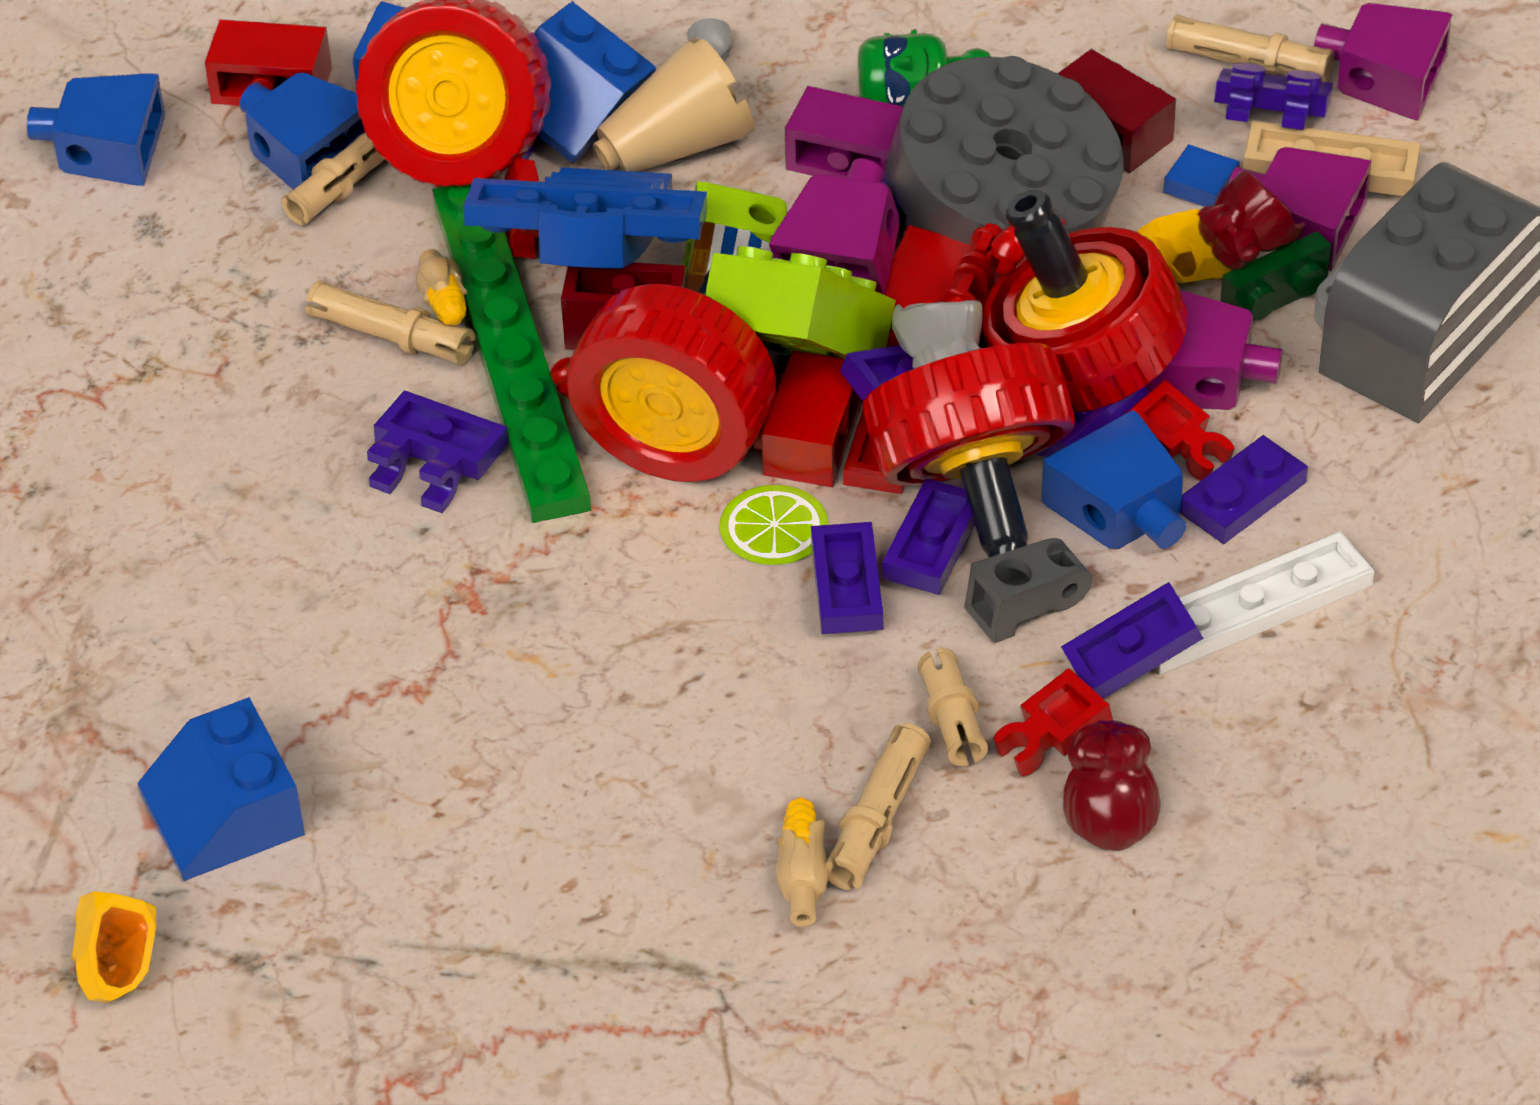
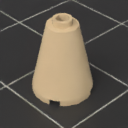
M696 36L686 41L597 127L599 140L593 143V147L607 170L617 169L618 171L640 172L744 138L754 131V119L746 98L739 102L736 100L731 85L737 81L730 69L705 39L698 40Z

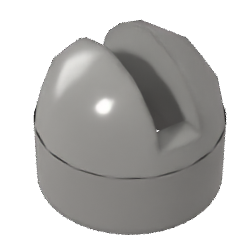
M709 18L697 21L690 26L687 32L688 41L696 36L698 40L703 38L716 50L723 61L729 57L732 48L730 27L726 22Z

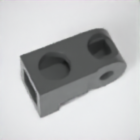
M1045 539L971 563L964 608L991 641L997 643L1015 636L1016 626L1020 622L1048 613L1050 609L1053 611H1063L1075 606L1090 590L1092 575L1061 539Z

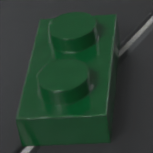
M1316 231L1252 261L1242 269H1234L1222 276L1220 301L1248 309L1253 314V320H1259L1289 303L1315 294L1318 286L1328 277L1331 244Z

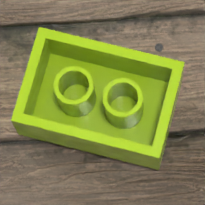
M738 246L736 256L713 253L705 293L706 296L723 304L743 319L761 339L768 351L779 355L791 356L794 350L845 359L847 353L887 347L896 301L876 292L877 283L875 281L853 277L850 270L826 265V259L806 254L791 253L790 261L773 258V253L770 251L747 246Z

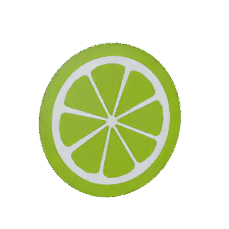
M764 485L746 490L732 499L721 514L719 527L724 543L734 554L752 563L774 566L794 563L811 555V526L829 525L824 507L811 494L792 486Z

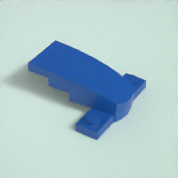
M561 167L559 172H552L551 177H545V182L474 178L464 202V226H481L490 232H507L514 228L539 230L541 264L591 268H624L632 264L645 252L654 237L668 243L700 239L707 214V192L672 190V174L626 172Z

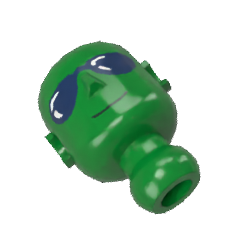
M916 29L911 30L910 34L891 35L890 33H884L881 36L870 37L861 44L858 50L859 95L862 98L904 107L906 99L913 88L929 73L946 64L962 59L990 57V53L980 48L967 50L961 56H947L946 45L940 37L934 34L917 33Z

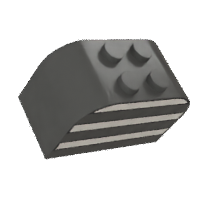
M1441 162L1432 167L1360 239L1341 266L1326 304L1319 373L1419 424L1540 295V206L1448 162Z

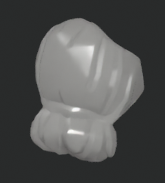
M965 300L962 302L918 303L906 306L905 308H902L900 304L896 305L892 315V329L903 351L913 358L912 367L915 369L949 356L981 349L978 345L982 326V304L978 300Z

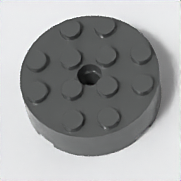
M1017 56L975 57L951 62L939 67L925 76L913 88L906 99L887 153L885 181L886 185L890 187L893 197L896 198L900 208L907 216L904 222L907 228L909 225L940 233L953 240L970 245V239L974 230L986 226V223L996 224L1002 230L1010 226L1006 219V209L1014 197L1029 190H1039L1046 192L1050 196L1052 208L1066 221L1065 228L1069 234L1079 230L1103 227L1122 180L1124 168L1123 152L1118 134L1112 122L1078 82L1064 78L1047 68L1029 63Z

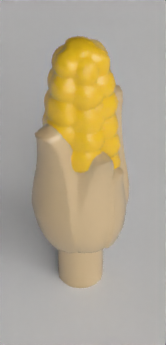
M426 250L420 255L419 259L420 267L416 274L417 289L424 296V303L428 306L431 305L433 312L445 325L457 326L465 317L467 310L464 298L467 290L462 283L461 269L454 260L441 256L437 250Z
M797 797L789 802L784 816L783 835L776 838L778 845L776 879L782 896L790 903L791 923L798 927H808L816 922V902L826 890L829 875L825 866L827 861L824 847L825 821L822 819L816 820L817 814L814 804L804 797Z

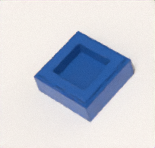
M1188 144L1164 178V193L1204 207L1214 206L1223 188L1229 184L1235 167H1239L1240 161Z

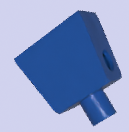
M147 73L73 78L66 84L59 108L30 107L27 116L28 137L30 140L53 141L58 166L65 173L144 186L165 119L158 74Z
M307 73L294 74L274 90H270L260 83H253L245 89L240 99V109L245 113L249 144L253 155L293 190L312 175L313 167L322 159H333L353 143L355 139L365 133L364 125L358 115L357 94Z
M1134 410L1043 459L1041 502L1109 549H1120L1143 535L1148 536L1159 548L1166 549L1177 543L1186 530L1185 520L1178 515L1181 510L1183 485L1181 469L1140 415Z

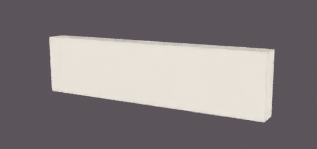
M1340 531L1180 597L1181 602L1204 639L1157 666L1155 669L1161 675L1373 586L1374 570Z

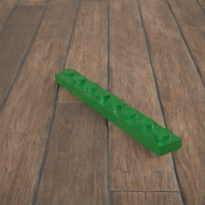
M453 185L448 188L432 189L434 208L450 259L454 260L461 269L462 283L467 290V294L464 295L466 311L475 334V340L501 424L508 427V446L532 523L589 512L591 511L590 493L505 232H490L481 226H464V202L471 186L459 187Z

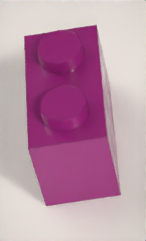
M807 85L784 128L786 170L810 176L823 174L846 178L852 162L855 159L863 158L879 164L885 173L887 153L903 106Z

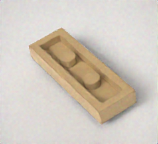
M1252 120L1244 155V169L1265 174L1278 149L1290 147L1370 160L1371 170L1368 192L1404 196L1414 186L1421 143L1312 128L1299 130L1281 127L1282 124Z

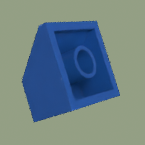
M571 1L535 30L534 35L539 41L538 45L541 51L545 53L552 87L549 91V99L551 100L549 112L544 118L545 125L538 137L573 164L593 148V143L599 140L597 127L655 72L657 67Z
M250 697L189 719L137 783L139 792L183 881L305 835L297 786Z

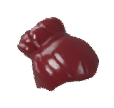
M1242 170L1223 188L1214 206H1206L1197 213L1199 216V234L1206 245L1211 247L1212 254L1217 260L1230 269H1242L1248 266L1257 258L1259 252H1271L1286 246L1300 235L1305 226L1304 222L1295 224L1288 206L1272 194L1252 172Z
M1099 720L1094 724L1082 727L1074 736L1069 737L1067 753L1068 760L1073 768L1067 777L1063 789L1064 815L1067 824L1078 836L1100 849L1121 851L1142 840L1157 823L1160 812V794L1154 774L1147 765L1151 744L1149 736L1143 729L1122 721Z

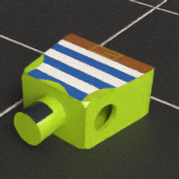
M697 181L695 191L707 192V214L700 239H688L685 243L682 265H685L687 289L697 291L700 285L704 283V277L711 267L713 253L736 256L738 246L753 247L771 252L769 243L787 214V203L778 197Z

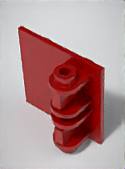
M986 223V226L974 230L970 239V245L940 233L909 225L893 257L885 296L896 300L895 306L900 304L902 308L918 303L978 300L982 304L983 311L987 296L1002 276L995 273L996 265L987 266L985 256L992 248L991 242L1003 230L996 224ZM981 328V333H980V340H981V341L983 340L982 328Z

